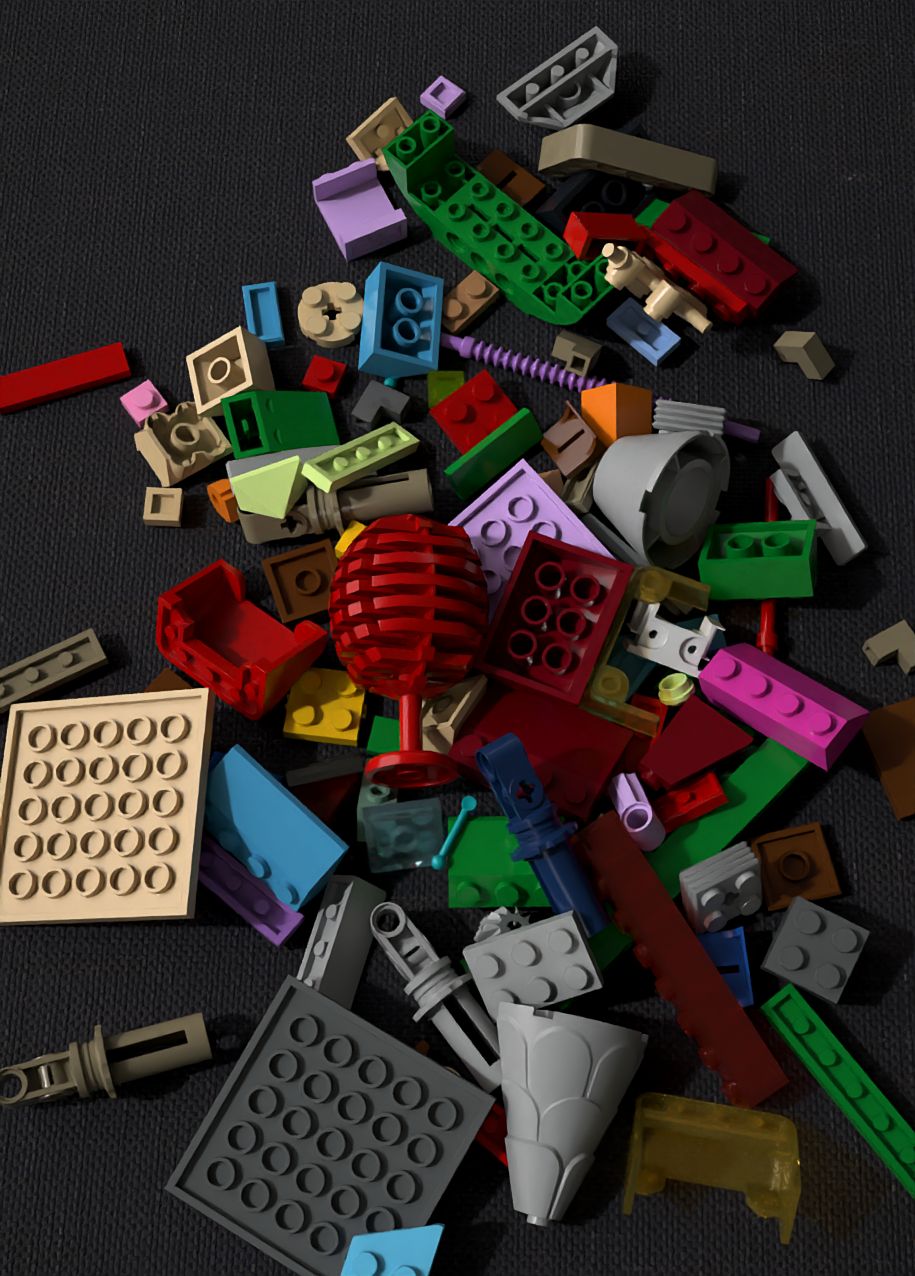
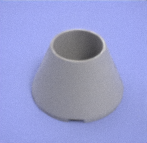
M706 430L622 437L608 448L598 465L593 483L594 501L597 507L647 565L657 570L665 567L675 569L688 561L704 543L708 525L715 524L719 517L720 511L715 508L721 490L727 491L729 484L730 459L728 449L721 437Z

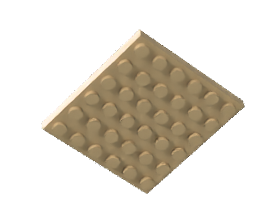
M210 688L11 704L0 779V926L194 918L216 692Z

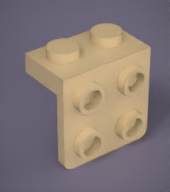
M393 97L388 99L346 140L360 161L373 157L376 161V170L386 172L389 168L382 149L413 124V121L398 98Z

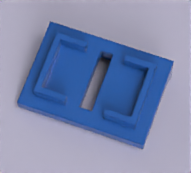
M743 926L727 931L688 934L697 1013L752 1008L754 1000ZM738 966L739 973L703 976V969Z

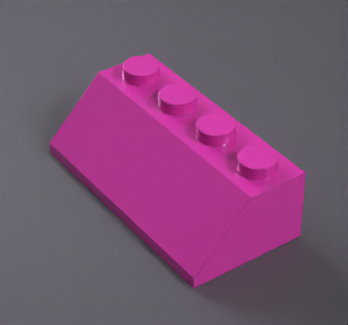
M746 642L720 649L698 675L704 700L826 771L829 770L871 716L870 711Z

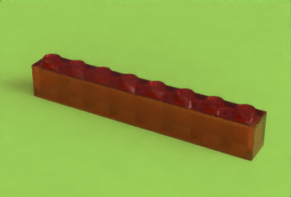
M612 809L573 834L570 840L583 865H585L593 879L591 881L602 901L606 899L613 909L614 913L611 914L615 925L621 933L629 934L636 945L633 948L636 958L644 968L650 967L658 979L655 982L656 989L666 1002L672 1001L679 1012L676 1018L680 1027L689 1037L693 1035L702 1048L698 1051L700 1058L710 1071L716 1070L723 1081L720 1087L727 1100L733 1106L738 1105L739 1108L751 1109L789 1083L786 1075L615 810Z

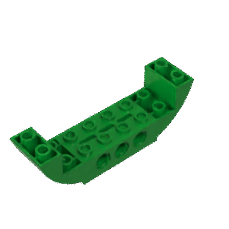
M429 109L382 149L396 184L419 218L431 230L432 236L472 270H476L495 285L503 296L527 316L533 315L543 321L556 325L574 324L615 288L604 278L608 273L606 268L609 266V259L601 253L591 263L585 260L580 262L570 246L455 153L454 128L433 110Z

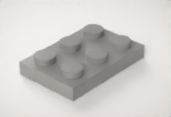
M575 910L466 946L463 950V955L493 1023L497 1022L496 1018L500 1002L526 1005L539 1009L603 988L605 982Z

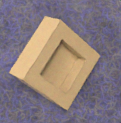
M147 487L143 515L145 525L181 527L184 500L183 490L181 488Z

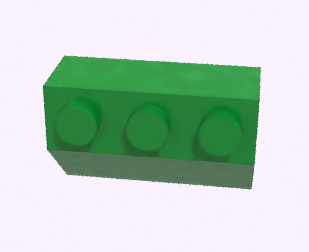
M817 520L709 524L698 561L704 600H765L767 598L781 597L800 599L814 596L817 581Z
M506 816L467 817L448 852L449 908L551 907L529 862L523 861L524 859L513 862L510 857V853L518 846V841L515 839L514 834H509L506 828V824L509 823ZM559 816L560 820L564 823V816ZM448 817V835L458 817Z

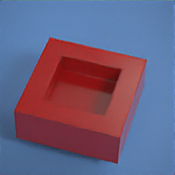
M314 355L302 381L303 390L308 392H326L328 398L335 400L347 374V365Z

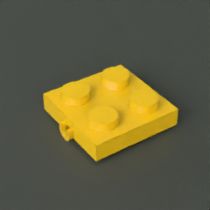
M309 667L291 688L290 694H287V704H285L287 712L283 728L284 738L357 747L361 722L367 716L368 705L365 704L367 689L355 688L346 673L348 671Z

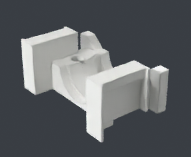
M640 591L641 596L630 622L626 623L630 631L637 634L634 640L627 637L624 638L622 644L626 651L699 678L698 675L703 671L698 665L701 658L707 661L710 660L706 653L717 629L723 631L726 629L718 620L707 616L704 617L699 631L695 629L688 630L670 623L656 614L660 606L657 599L651 594ZM652 630H655L654 634L649 635Z

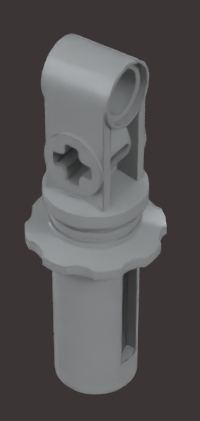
M391 902L381 903L376 906L370 917L371 931L386 951L385 953L401 976L409 982L404 988L406 994L414 996L416 1002L418 1001L420 1008L414 1015L413 1020L416 1023L427 1017V1021L432 1020L482 1089L489 1094L501 1086V1081L503 1080L498 1030L469 992L470 987L468 988L467 986L474 980L472 973L458 976L455 970L451 968L452 961L448 956L439 959L430 942L413 925L400 906ZM384 914H392L398 918L399 926L392 932H384L378 928L377 921ZM449 1000H452L497 1059L491 1066L488 1065L444 1006Z

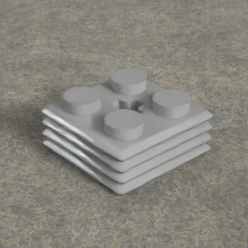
M660 399L655 402L658 407L654 409L657 414L653 416L655 422L652 425L654 428L659 429V433L706 430L717 434L719 437L726 435L723 430L727 428L724 423L728 421L726 415L729 412L725 408Z
M742 841L681 871L679 874L684 917H688V922L692 924V928H695L696 934H702L706 931H719L726 925L728 920L740 914L745 916L753 914L762 904L760 858H756V853L752 852L751 847H748L747 841Z

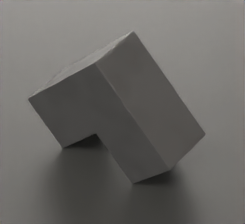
M371 380L351 413L352 424L369 432L373 431L381 416L401 424L411 408L410 397L375 380Z

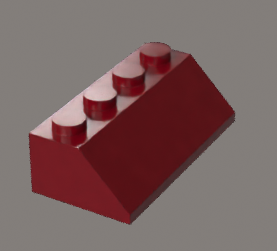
M696 189L673 200L651 225L653 233L747 303V317L754 323L799 273L797 268Z

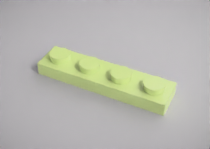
M392 422L306 461L301 474L311 480L318 488L326 493H331L416 452L420 440L397 423Z

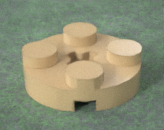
M327 282L304 290L302 300L298 306V320L302 333L307 338L309 336L315 340L317 345L325 348L343 347L354 341L355 335L362 328L364 300L356 292L355 286L348 282ZM329 310L340 312L336 314L335 320H329V317L324 315V313Z

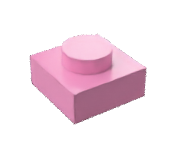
M149 379L120 397L122 405L141 429L144 427L148 415L155 412L166 413L170 411L167 402Z

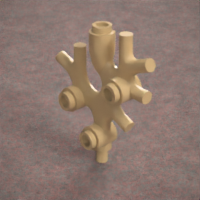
M608 243L603 247L602 254L609 259V266L606 268L608 273L604 278L620 291L625 286L640 299L644 294L648 295L652 291L645 301L647 305L643 310L653 319L660 323L663 318L668 319L674 312L685 321L691 323L702 334L710 330L713 323L707 319L706 305L687 290L668 279L664 275L665 272L645 256L642 258L635 251H631L625 246L616 247L612 243Z

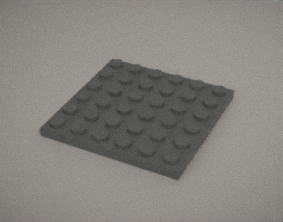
M288 974L164 1189L300 1276H340L353 1236L427 1225L497 1098L293 975Z

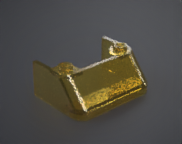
M656 566L635 567L578 708L656 738L659 732L660 716L624 703L629 692L628 678L620 669L606 663L633 599L647 604H656L667 597L707 612L712 586Z
M655 1092L640 1094L636 1099L624 1180L622 1214L631 1215L635 1192L641 1195H652L664 1189L666 1178L745 1192L747 1205L757 1215L765 1218H779L780 1243L789 1244L801 1192L797 1129L795 1124L784 1116Z

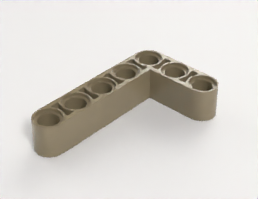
M577 124L542 139L538 173L548 177L564 178L593 169L683 194L696 189L706 198L715 196L719 161L591 124Z

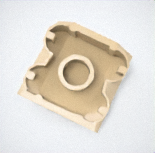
M187 401L178 404L175 412L169 416L162 412L148 415L144 429L134 434L137 451L140 450L160 479L162 487H170L233 452L231 444L212 417H201L197 414L195 402Z

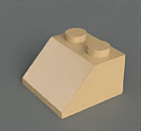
M241 326L186 357L197 414L201 417L224 416L220 398L254 390L276 391L265 341Z

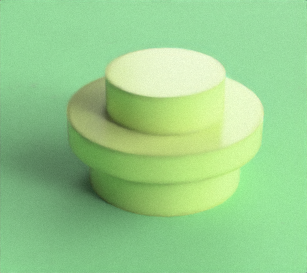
M683 673L671 674L659 683L660 691L658 696L665 705L681 706L684 705L691 694H694L695 685Z

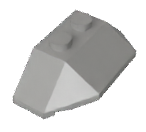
M595 26L499 93L496 100L518 121L558 131L574 126L614 97L618 46Z

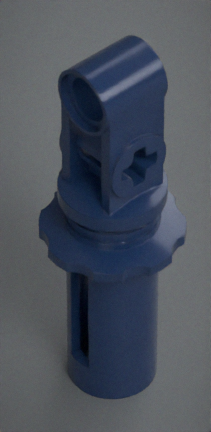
M509 732L475 752L477 765L489 782L499 805L509 821L506 824L509 834H514L515 839L518 841V846L510 853L512 861L516 862L524 859L523 861L529 862L555 915L575 910L586 939L605 929L611 924L612 920L570 840L571 834L575 833L579 827L576 821L563 823L560 820L559 815L556 813L559 808L555 801L548 799L542 783L528 759L522 742L515 734ZM521 786L523 792L519 794L518 799L516 793L519 792Z

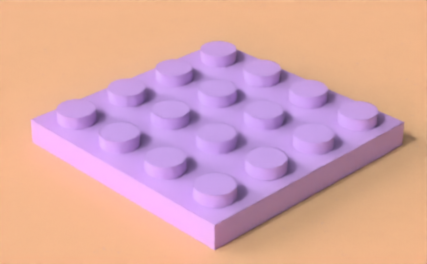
M524 459L519 461L448 524L463 527L470 537L473 549H476L482 564L480 567L484 571L488 585L487 594L490 600L489 626L529 530L616 560Z

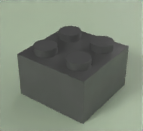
M796 896L790 902L761 963L760 969L787 983H791L793 986L829 1004H837L870 931L800 896Z

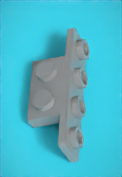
M794 431L772 449V454L781 468L770 476L775 486L774 493L778 500L788 508L792 515L791 520H817V537H821L835 563L838 566H844L866 550L868 545L803 434L799 431Z

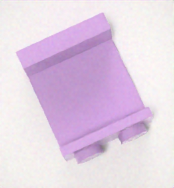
M373 157L364 161L354 162L347 168L334 173L324 174L319 179L312 181L315 202L347 262L408 237L407 218L401 208L394 210L377 178L376 161Z

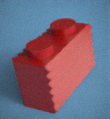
M574 211L570 214L563 238L580 262L583 260L588 262L589 260L594 261L608 243H612L616 247L625 246L640 256L647 239V234H644V230H641V226H638V222H635L632 215Z

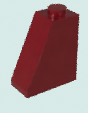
M691 694L640 761L634 773L639 776L640 782L647 789L653 792L660 791L665 795L710 770H714L743 755L754 738Z

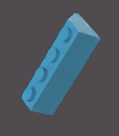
M238 744L232 747L209 773L203 827L220 842L225 850L231 852L240 860L253 876L259 878L272 890L282 903L288 905L295 913L298 912L325 888L348 851L349 846Z

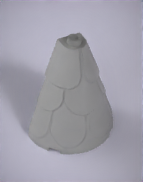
M500 1002L496 1021L503 1076L501 1087L508 1135L505 1137L513 1207L514 1210L528 1214V1223L551 1227L552 1220L561 1221L596 1159L594 1152L619 1110L618 1105L644 1058L649 1035L571 1014L538 1010L536 1007Z

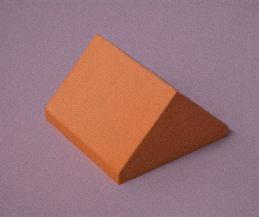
M615 382L581 391V415L607 448L625 436L652 434V390Z

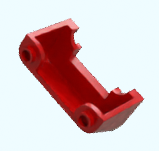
M219 559L158 596L156 643L158 649L167 660L204 687L212 689L219 698L245 717L257 721L271 712L324 652L327 645L328 632L309 620H304L298 624L294 632L245 599L246 581L244 575L240 570L234 568L223 559Z

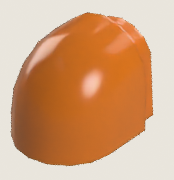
M229 478L207 485L208 495L216 511L227 522L233 523L239 519L237 513L238 502L236 496L232 494Z

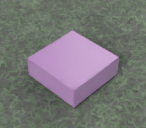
M442 75L420 95L421 103L433 110L444 120L466 100V92Z

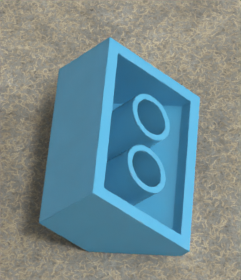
M380 261L365 282L358 371L385 378H399L435 373L438 370L444 279Z

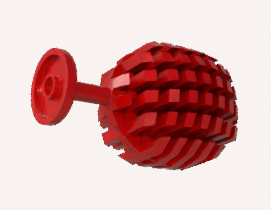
M404 514L383 517L365 527L352 540V543L348 546L343 556H341L329 591L331 594L328 601V613L331 619L329 623L331 635L336 643L335 650L343 666H347L346 668L349 672L346 673L355 688L370 689L369 692L399 702L400 751L375 756L368 761L365 767V778L367 781L389 788L418 789L448 784L458 778V764L452 757L439 752L423 750L422 702L442 696L444 694L442 692L452 688L466 676L473 667L472 664L479 650L481 651L489 626L490 600L487 594V580L484 571L481 570L480 566L482 564L476 549H473L470 537L463 527L445 525L421 515Z

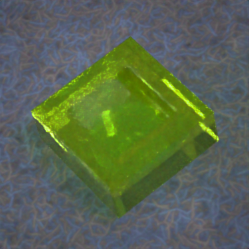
M463 371L428 372L429 409H432L464 385Z

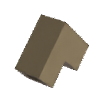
M563 330L556 338L551 355L567 361L565 370L585 378L596 366L603 345Z
M785 331L773 345L784 362H798L807 379L823 380L835 366L816 332Z
M905 620L869 638L864 643L862 650L874 667L894 657L906 675L915 671V634Z

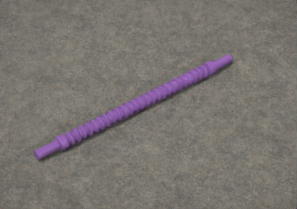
M440 332L439 346L458 351L461 357L471 359L474 356L477 362L484 359L487 365L490 362H494L495 367L503 365L504 370H508L511 367L514 373L521 370L523 376H526L527 373L531 374L532 379L540 376L542 382L549 379L551 385L559 382L561 388L564 385H568L569 390H573L575 387L578 388L579 393L584 390L608 385L606 378L598 381L596 375L589 378L588 374L584 378L565 370V368L564 370L560 369L559 364L552 367L550 366V361L543 364L540 358L533 361L531 355H528L527 358H523L521 352L514 355L512 349L504 352L503 347L495 349L494 344L487 347L484 341H481L479 344L473 337L465 336L463 339ZM652 393V411L656 415L657 413L654 409L658 406L655 402L659 399L663 400V396L656 399ZM729 420L724 423L727 426L723 430L726 435L757 444L761 430Z

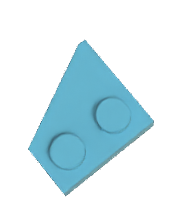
M436 1223L428 1226L353 1236L340 1276H430L445 1225Z

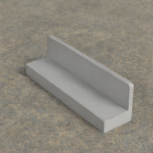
M332 875L328 881L297 978L350 1010L374 936L370 924L371 913L376 906L384 903L386 892L357 876Z

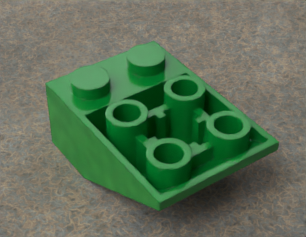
M254 390L220 398L235 460L299 448L340 445L326 392Z

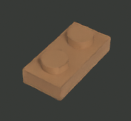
M474 270L442 299L440 329L446 334L458 336L499 297V289Z

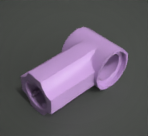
M621 773L612 778L610 785L606 789L620 817V825L638 849L643 851L656 849L665 839V827L658 819L638 776L635 773Z

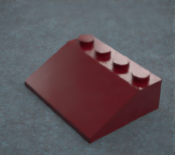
M529 530L485 635L481 651L479 650L473 664L477 674H484L488 680L514 690L579 707L635 567Z
M493 682L464 722L447 754L457 762L458 775L492 790L489 782L477 765L475 752L511 732L522 742L528 759L542 783L548 799L556 802L559 808L556 813L559 816H564L565 822L576 821L579 830L587 832L607 792L606 788L610 785L611 779L614 778L635 732L576 706L514 690ZM521 786L519 792L516 793L518 799L519 794L523 792Z

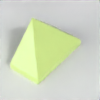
M296 455L230 478L240 510L284 519L308 486L306 477L301 474L303 467L299 456Z

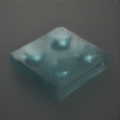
M439 797L362 807L371 873L432 866V858L439 854L444 845Z

